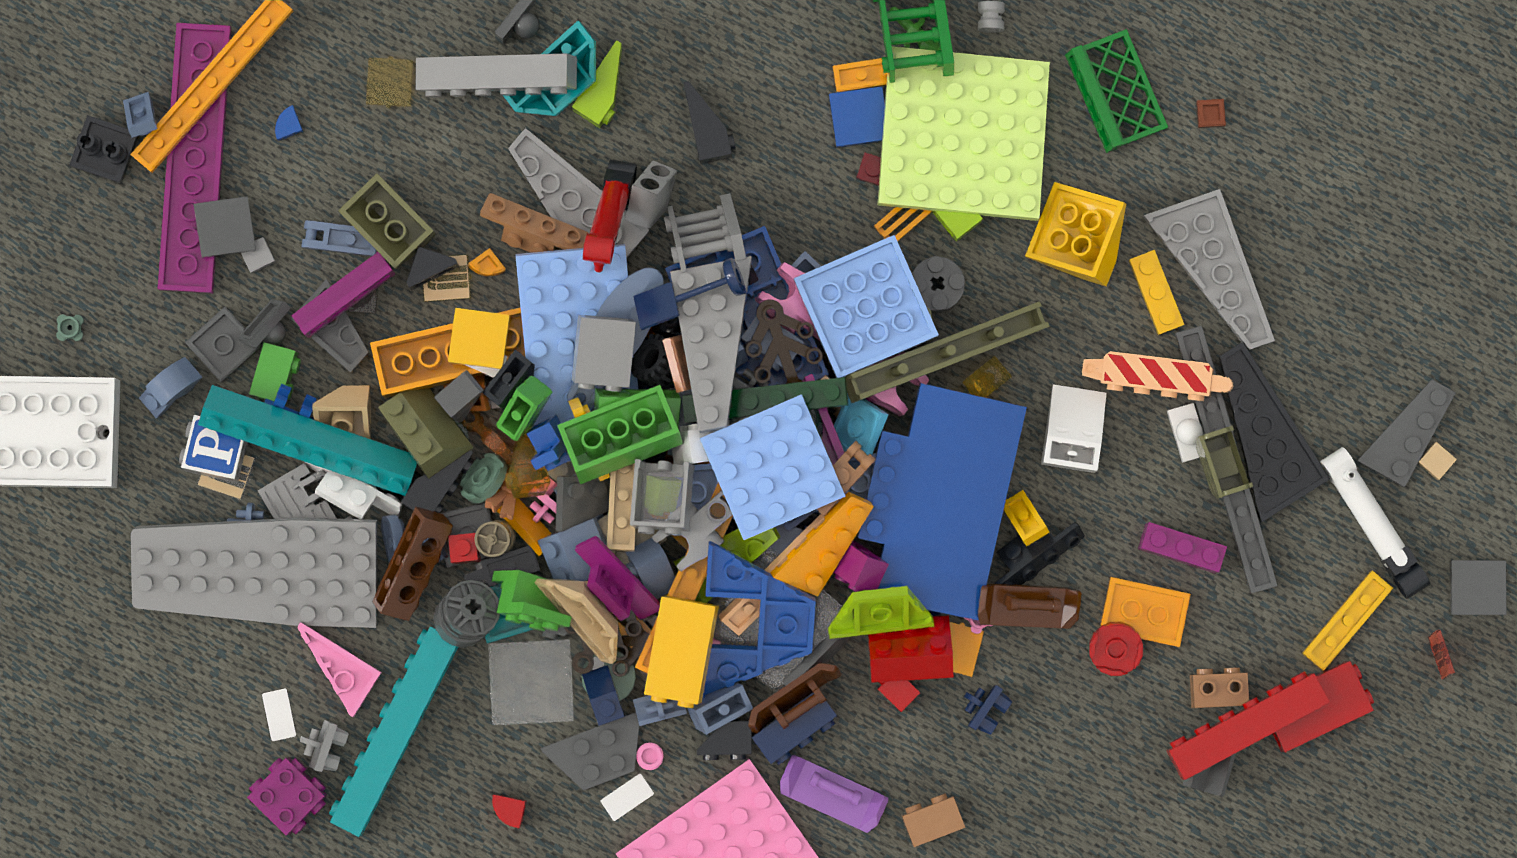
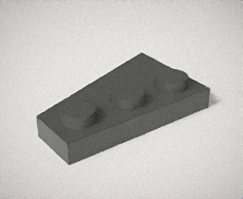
M327 279L301 308L331 287ZM346 311L311 336L313 340L351 373L370 354Z
M577 475L557 476L556 531L563 532L609 511L610 478L603 481L596 478L580 484Z

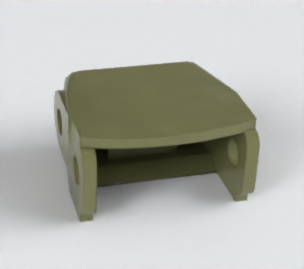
M1233 425L1196 438V450L1210 491L1216 499L1253 487L1252 482L1249 483L1232 434L1234 430Z

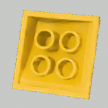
M1054 182L1025 257L1080 279L1107 287L1117 260L1126 203Z

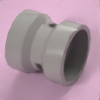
M999 1L979 2L978 12L982 16L978 21V31H1004V21L1000 15L1005 12V3Z

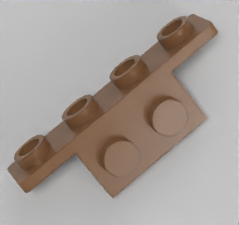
M492 193L488 195L480 211L481 217L504 226L501 241L511 247L520 248L530 253L555 251L556 247L563 250L583 248L588 233Z

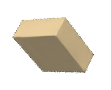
M1434 442L1420 458L1418 464L1436 480H1440L1457 459L1440 444Z

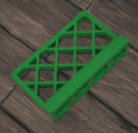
M1127 29L1084 46L1080 45L1072 48L1065 55L1106 153L1168 128ZM1120 38L1123 39L1126 46L1124 55L1110 50L1113 41ZM1096 49L1103 52L1104 55L1100 65L1090 61L1086 51ZM1108 55L1121 60L1117 73L1103 67ZM1125 63L1135 67L1137 73L1134 80L1121 75ZM1101 72L1114 77L1110 89L1100 85L1098 78ZM1118 79L1132 85L1127 97L1114 92ZM1135 87L1145 91L1147 99L1144 105L1131 99ZM1111 96L1125 102L1120 114L1110 109L1109 101ZM1128 104L1142 110L1138 121L1124 116ZM1145 112L1155 115L1159 125L1150 128L1141 124ZM1122 121L1135 126L1132 136L1123 139L1119 130Z

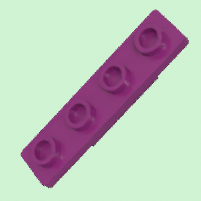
M597 536L576 545L575 551L591 567L587 587L593 595H596L605 604L608 611L613 613L620 621L629 617L630 610L639 619H644L659 611L660 602Z

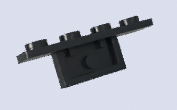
M1077 522L1072 523L1055 537L1048 533L1028 546L1024 544L1019 535L996 552L1010 572L994 584L1023 585L1026 581L1034 579L1038 572L1047 565L1055 563L1059 556L1068 549L1076 547L1081 539L1085 537Z

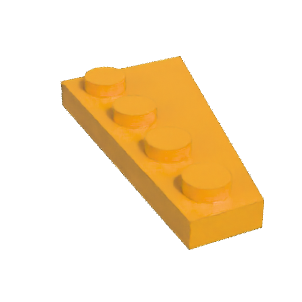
M847 492L846 496L824 516L825 521L817 529L813 528L806 535L807 539L797 550L794 548L787 555L788 559L780 567L776 566L770 572L773 578L818 597L873 509V504L862 497Z

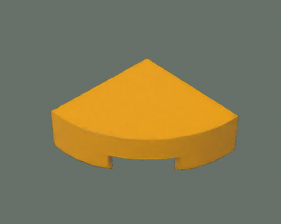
M490 248L468 263V267L472 271L483 276H496L506 270Z

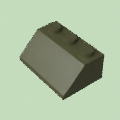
M375 174L338 210L394 269L415 256L418 247L424 248L436 236V233L378 174Z
M430 388L400 392L378 408L386 422L428 479L473 448L453 419L434 398L435 395Z

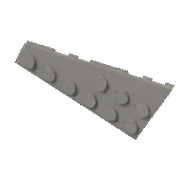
M525 128L508 148L550 217L590 233L602 190ZM625 210L615 245L625 244L627 260L650 230L627 221V211Z

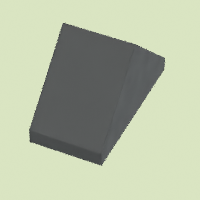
M466 370L434 398L451 418L460 423L466 418L484 390Z

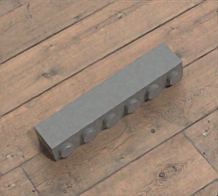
M570 54L416 58V90L425 92V97H442V93L450 92V96L466 97V92H475V96H491V91H500V95L515 96L516 91H525L526 95H542V90H551V94L562 95L567 94V90L577 88V57Z

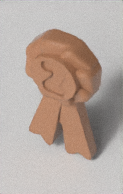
M516 469L507 471L506 477L499 488L500 491L486 499L485 508H489L495 513L502 506L500 518L507 517L509 520H512L516 498L526 496L529 493L531 481L528 474Z

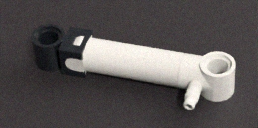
M1341 447L1319 461L1329 476V481L1335 485L1382 560L1380 561L1390 577L1393 576V581L1400 593L1406 599H1409L1430 585L1429 578L1417 563L1418 561L1409 546H1405L1358 473L1356 464L1347 450Z

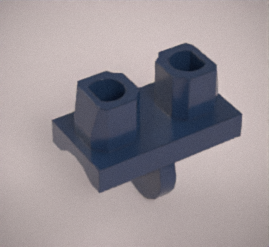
M994 685L984 702L980 701L986 692L983 689L978 688L974 696L966 692L964 697L970 702L964 710L972 714L976 706L980 707L968 724L973 730L979 729L990 735L993 733L998 722L989 717L987 713L993 706L1005 714L1012 703L1002 693V688Z

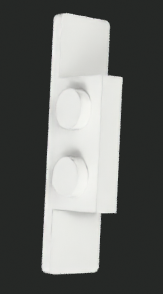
M305 462L306 466L316 472L323 469L326 473L317 486L315 494L356 518L363 519L372 505L390 515L395 514L399 517L403 505L395 496L391 494L385 495L377 490L374 485Z

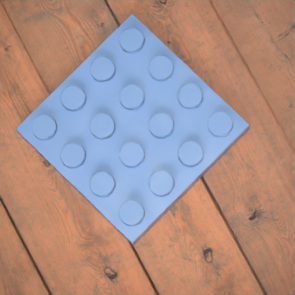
M895 235L794 278L796 287L836 378H842L939 336Z
M802 394L727 426V428L700 438L743 540L846 496Z

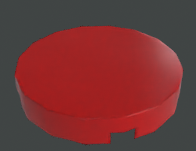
M1109 622L1101 625L1093 633L1089 642V655L1093 664L1102 673L1110 676H1123L1140 664L1143 657V642L1139 633L1131 625L1123 622Z

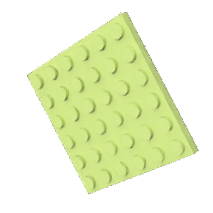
M892 46L893 59L935 54L934 50ZM953 52V76L943 77L942 67H937V65L895 69L894 83L889 82V75L887 73L877 205L1039 220L1050 62Z

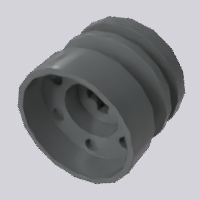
M474 580L459 582L447 592L435 608L434 624L436 631L443 640L453 646L463 648L475 645L494 628L499 620L500 614L496 613L499 604L497 595L492 588L483 582Z

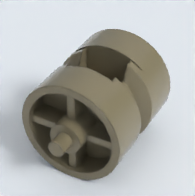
M499 519L482 524L475 533L477 549L488 557H497L507 553L512 549L516 540V534L512 526L508 522Z

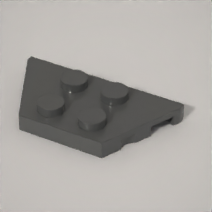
M636 712L542 747L541 750L582 790H586L635 771L639 734Z

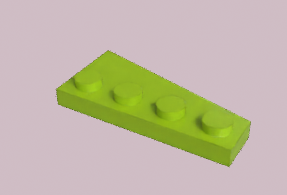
M773 527L743 540L738 528L724 535V542L720 546L752 563L781 536L776 527ZM685 556L674 561L676 567L677 564L681 561V559ZM705 577L695 601L708 603L713 597H706Z

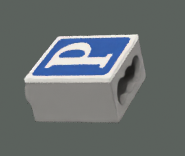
M194 415L193 421H189L186 428L188 441L186 448H182L179 463L182 464L181 468L185 472L238 483L248 442L199 426L200 416Z

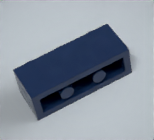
M812 693V694H810L809 696H807V697H806L805 699H803L801 702H803L804 700H806L807 698H809L810 696H812L814 693ZM825 701L791 722L786 729H783L776 719L759 733L755 734L752 739L770 764L776 761L780 765L792 756L789 751L798 745L802 749L814 740L811 735L820 729L823 733L836 724L833 719L837 715L828 702Z

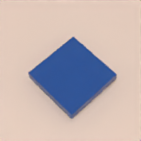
M882 86L829 94L836 148L882 142L885 109Z

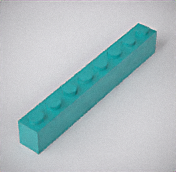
M214 385L211 386L198 422L199 426L403 496L407 494L417 462L409 452Z
M432 626L429 627L428 631L423 629L417 640V644L420 647L416 655L410 654L404 666L407 669L404 678H398L392 689V693L395 694L392 702H386L379 715L383 719L379 727L376 728L374 726L367 738L370 744L366 752L361 751L354 763V766L358 767L354 776L349 775L341 789L345 791L341 801L336 800L329 812V815L333 816L330 823L358 837L363 835L458 649V646H453L443 640L436 631V628Z

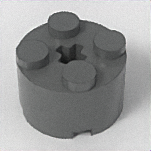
M939 256L925 259L917 265L912 273L923 301L932 313H943L951 310L959 302L964 292L965 279L958 265L950 259ZM933 280L934 282L940 280L942 282L941 287L943 288V290H932L931 287L933 284L931 281Z

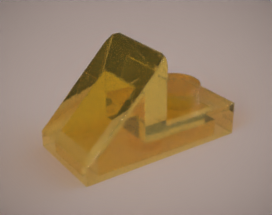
M994 356L962 383L972 395L987 398L1012 376Z

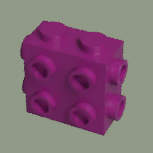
M289 757L284 760L278 758L268 769L271 773L264 780L260 777L249 788L252 793L247 797L286 836L292 832L295 835L299 833L307 824L304 819L311 812L316 815L326 805L323 800L328 796L324 792L326 786L316 777L311 779L304 772L307 769L305 765L296 757L293 760Z

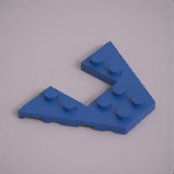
M709 541L706 597L760 599L757 646L712 644L703 698H705V695L721 688L734 686L738 681H746L763 674V671L777 665L782 666L794 658H801L811 654L816 600L813 596L773 578L769 572Z

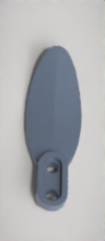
M644 268L628 276L611 292L596 315L633 319L636 322L633 355L642 344L650 327L644 330L640 329L633 296L663 285L662 274L655 268ZM573 382L567 393V402L575 399L578 393H584L585 399L581 404L582 406L587 404L590 410L594 405L595 388H578V383ZM595 385V388L603 389L604 387L603 385Z

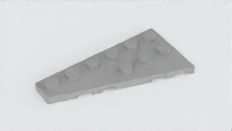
M1220 189L1143 216L1231 330L1245 344L1248 351L1275 341Z
M752 256L735 261L742 274L746 293ZM723 262L686 268L687 271L681 272V270L670 271L675 296L724 278ZM728 284L677 303L680 314L678 316L700 433L720 430L728 426L746 294L734 295Z

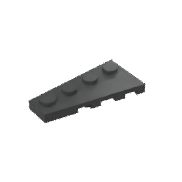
M1430 380L1356 462L1401 487H1405L1456 392L1434 380Z

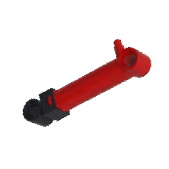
M611 159L609 161L604 177L601 198L590 233L586 235L583 249V260L594 262V270L598 273L603 271L605 264L611 265L615 241L626 205H629L632 185L636 179V163Z

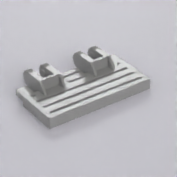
M303 463L259 489L258 492L274 519H337L327 500L315 505L314 502L322 497L315 493L310 495L306 489L311 484L322 480L326 474L325 471L322 469L301 481L303 477L310 474L306 464Z

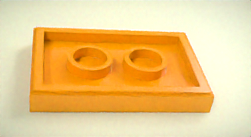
M1110 577L1100 626L1109 622H1123L1131 625L1143 640L1180 647L1191 594Z

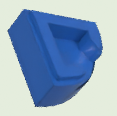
M293 105L286 108L277 119L275 134L278 141L303 132Z

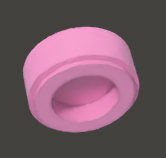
M655 743L643 744L636 754L638 764L646 770L658 768L664 758L661 747Z

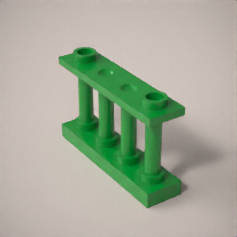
M873 0V2H878L886 54V57H882L883 74L888 73L890 83L895 82V69L937 65V67H942L943 77L954 75V56L945 0H932V3H928L926 7L886 11L885 0ZM929 17L930 20L935 19L936 27H932V30L890 35L888 22ZM933 41V43H938L939 51H935V54L893 59L892 45Z

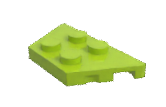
M908 586L863 590L851 593L828 627L829 639L934 627V621L931 613Z

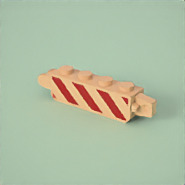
M1110 351L1104 356V359H1084L1082 368L1083 376L1100 380L1102 384H1107V390L1123 391V386L1133 387V393L1150 395V390L1161 391V396L1177 398V393L1188 394V400L1204 401V396L1211 397V392L1228 393L1233 389V382L1229 377L1214 375V369L1210 364L1203 362Z

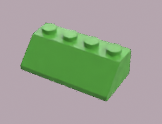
M660 385L557 425L580 484L634 464L635 459L644 460L683 444L679 429Z

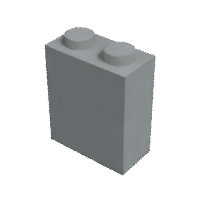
M578 314L572 381L578 383V388L594 389L595 385H603L605 390L621 392L622 387L629 388L636 322L633 319Z

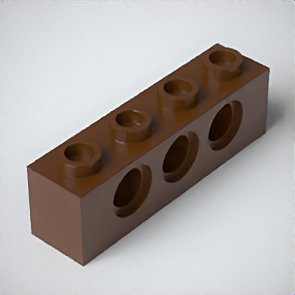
M415 506L372 601L381 614L409 621L413 612L417 610L419 598L423 590L428 586L431 572L439 562L442 548L452 532L453 525L444 514Z

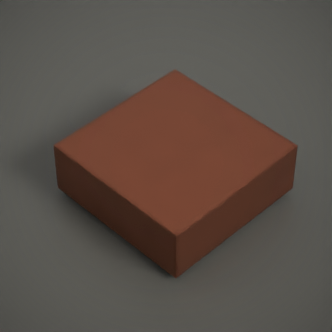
M1224 99L1196 101L1198 128L1226 126Z

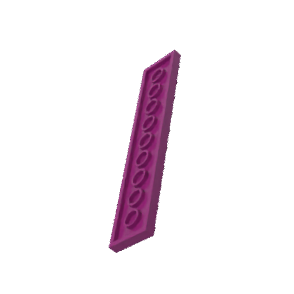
M176 23L171 107L231 40V26ZM228 87L167 156L158 276L159 291L213 294L216 256L202 258L194 204L220 200Z

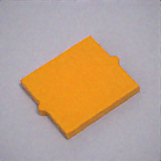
M950 622L953 672L972 677L984 631L975 634L971 631V627L965 626L964 623L956 624Z

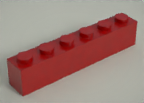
M1303 671L1290 678L1292 683L1284 688L1279 684L1266 691L1267 697L1261 700L1254 697L1243 703L1244 709L1234 713L1233 710H1230L1218 717L1220 722L1211 727L1209 723H1206L1194 730L1196 735L1188 739L1185 736H1181L1170 742L1171 748L1166 751L1180 778L1186 780L1329 704L1330 701L1315 673L1307 675Z

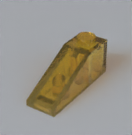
M527 433L521 439L515 441L508 472L505 476L506 486L508 489H511L513 499L545 495L551 482L545 466L535 470L530 461L537 451Z

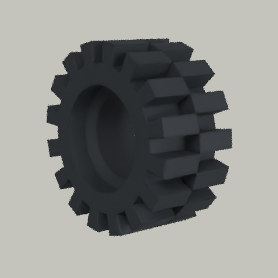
M649 334V338L645 337L643 343L635 352L631 365L632 375L652 387L657 385L664 386V380L668 383L672 380L670 378L671 370L662 341L666 338L659 334ZM659 354L656 363L651 367L653 359Z

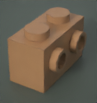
M1224 668V674H1213V669H1196L1197 675H1190L1191 708L1243 706L1242 704L1249 700L1248 673H1240V668Z
M946 793L931 798L932 804L922 807L918 803L905 808L906 814L901 816L913 847L965 828L953 796L947 798Z

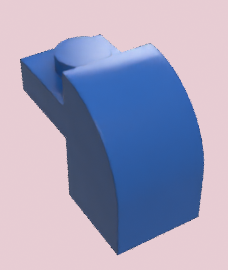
M557 415L534 425L527 432V436L537 451L536 455L530 460L535 470L545 466L550 471L570 461L557 426L561 424Z

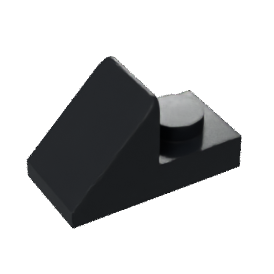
M515 349L483 391V394L505 410L515 390L530 376L534 377L535 364Z

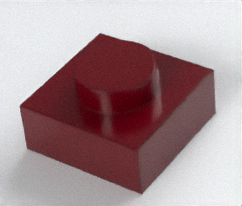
M865 152L856 179L879 186L881 157Z

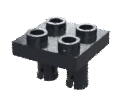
M87 115L82 131L77 137V145L69 166L122 184L132 157L130 154L134 151L139 136L132 138L127 128Z

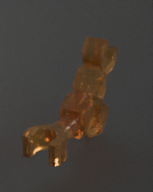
M471 411L475 416L474 422L467 423L463 420L462 425L470 432H477L481 437V441L493 453L499 454L518 472L524 464L506 447L505 442L492 429H488L484 425L483 416L478 411Z

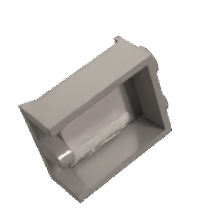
M635 459L630 525L638 529V533L654 534L655 530H665L666 535L680 536L682 531L690 532L689 524L695 466L687 461H684L683 465L671 464L668 461H658V464L645 463L641 459Z

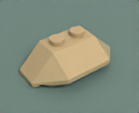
M537 579L534 583L560 613L572 617L570 625L600 661L613 664L616 661L618 621L612 615L613 613L608 611L605 604L590 592L587 587L588 581Z

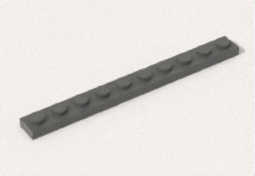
M1202 326L1175 333L1182 360L1208 363L1214 369ZM1211 392V397L1204 396V401L1194 400L1204 435L1231 426L1222 393ZM1250 489L1222 497L1250 594L1278 586Z

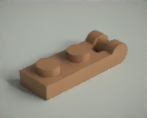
M857 441L833 465L845 494L876 461L874 456L871 454L867 455L861 449L862 445ZM853 457L861 463L856 469L848 463ZM840 499L817 510L825 516Z

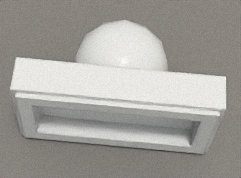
M1194 403L1168 410L1167 414L1182 463L1199 458L1196 450V438L1203 435V428L1199 422Z

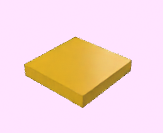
M455 308L448 362L501 369L504 364L510 315Z

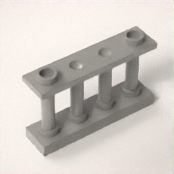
M730 193L720 195L722 205L717 206V209L675 217L673 206L667 207L669 216L664 217L667 233L673 232L676 247H671L673 262L674 264H680L681 272L687 271L684 259L723 250L733 251L735 261L746 259L742 235Z

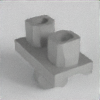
M324 720L321 731L312 728L309 738L301 736L300 742L307 744L304 755L312 756L309 767L320 772L323 769L336 771L340 757L330 754L329 750L332 743L344 747L348 733L338 728L335 723Z

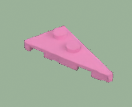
M300 622L298 630L302 638L308 644L325 676L329 679L336 694L346 707L348 714L355 717L382 672Z

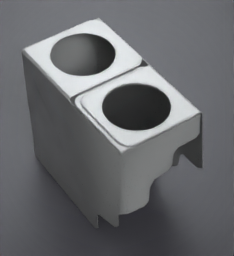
M652 161L632 185L626 220L645 228H651L668 207L677 170ZM651 168L658 170L659 176L653 174ZM649 178L657 181L659 187L649 190L644 188L643 184Z

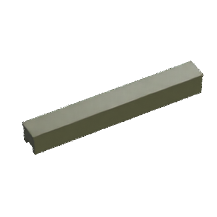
M1040 301L845 376L847 393L851 403L1050 327L1049 323L1045 322L1039 308L1042 306Z

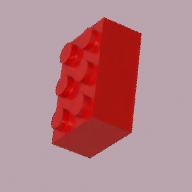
M934 616V627L868 634L871 683L954 678L949 616Z

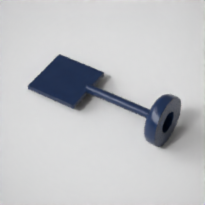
M729 258L723 262L724 278L675 296L673 284L669 282L633 296L640 329L644 330L680 316L677 306L678 302L728 284L731 292L736 296L746 294L745 283L735 260Z

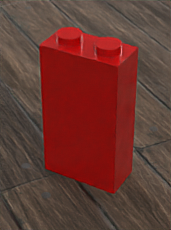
M1345 661L1316 675L1330 703L1272 733L1281 752H1287L1374 711L1371 706L1374 703L1373 697L1368 689H1363L1359 681L1362 679V675L1356 664L1352 665L1350 661Z

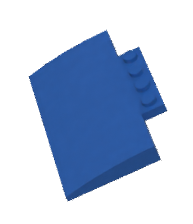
M919 384L908 436L885 431L881 432L876 461L874 462L866 500L870 501L874 507L861 526L857 537L883 544L880 558L889 565L878 589L908 586L927 610L979 620L978 608L981 587L987 584L1027 407L927 384Z

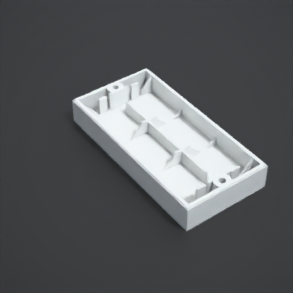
M0 376V486L117 488L120 380L96 377ZM109 430V436L106 438L104 432Z

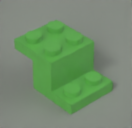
M521 570L494 571L492 582L501 584L500 589H502L496 613L505 615L506 621L521 624V622L529 623V628L539 631H545V629L558 631L559 627L570 626L572 617L560 613L534 583L537 579L546 578Z

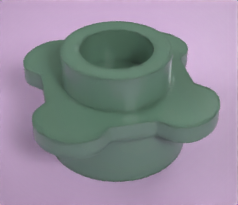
M64 314L58 316V332L56 337L60 341H65L66 339L80 341L83 338V333L81 332V325L84 323L83 317L80 315L71 317ZM69 325L72 326V330H68Z

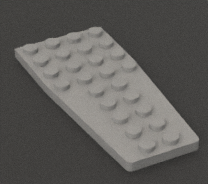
M279 518L136 526L131 532L132 605L137 609L298 626L301 622L306 626L376 628L377 608L372 601L377 592V520Z

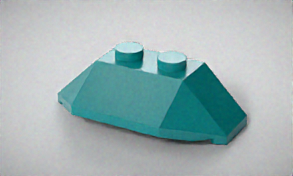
M580 21L572 25L541 53L576 56L577 88L567 90V94L562 95L551 94V90H542V95H526L525 91H516L515 96H504L515 112L557 116L596 81V41Z

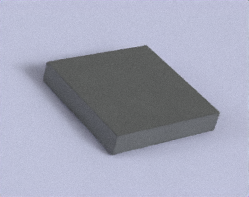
M248 196L194 204L202 258L256 251Z
M226 306L185 342L221 383L262 347L260 344L255 348L241 343L238 336L245 330V327Z
M485 503L441 513L453 525L451 535L476 533L482 524L492 521L490 510L485 508ZM447 540L443 546L448 555L445 559L447 568L461 565L451 563L449 540ZM480 553L481 559L490 558Z
M1451 560L1450 615H1507L1506 561Z

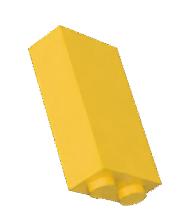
M667 595L661 597L644 691L645 695L651 696L652 701L667 703V699L678 701V706L694 708V704L702 703L719 605Z

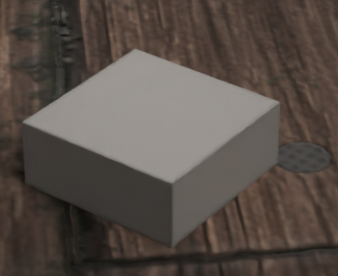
M264 237L255 241L256 251L241 253L251 274L276 262Z

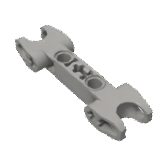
M720 491L699 510L691 502L690 532H681V535L686 538L689 544L687 555L677 564V568L681 572L708 556L709 541L719 546L724 542L715 529L733 514L726 499L722 497L723 491ZM714 503L722 504L726 510L725 515L715 517L711 513V506ZM681 506L671 513L667 520H680ZM658 530L652 536V539L658 543L669 535L665 534V530Z

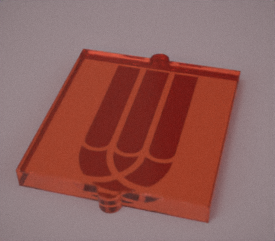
M1437 630L1428 636L1443 680L1450 677L1455 671L1441 630Z

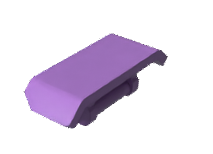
M796 755L791 756L780 780L781 794L866 833L878 825L888 803V797Z

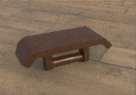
M986 584L981 587L979 622L980 625L1070 629L1079 620L1082 593L1080 590L1067 587Z
M819 663L752 709L748 723L752 733H759L774 718L778 720L783 729H786L791 722L819 703L822 704L827 701L819 688L827 682L839 678L842 675L839 668L835 665ZM812 692L814 693L812 696H810L809 698H807L806 700L792 708L790 711L782 715L784 711H786L787 709H789L790 707L804 699Z

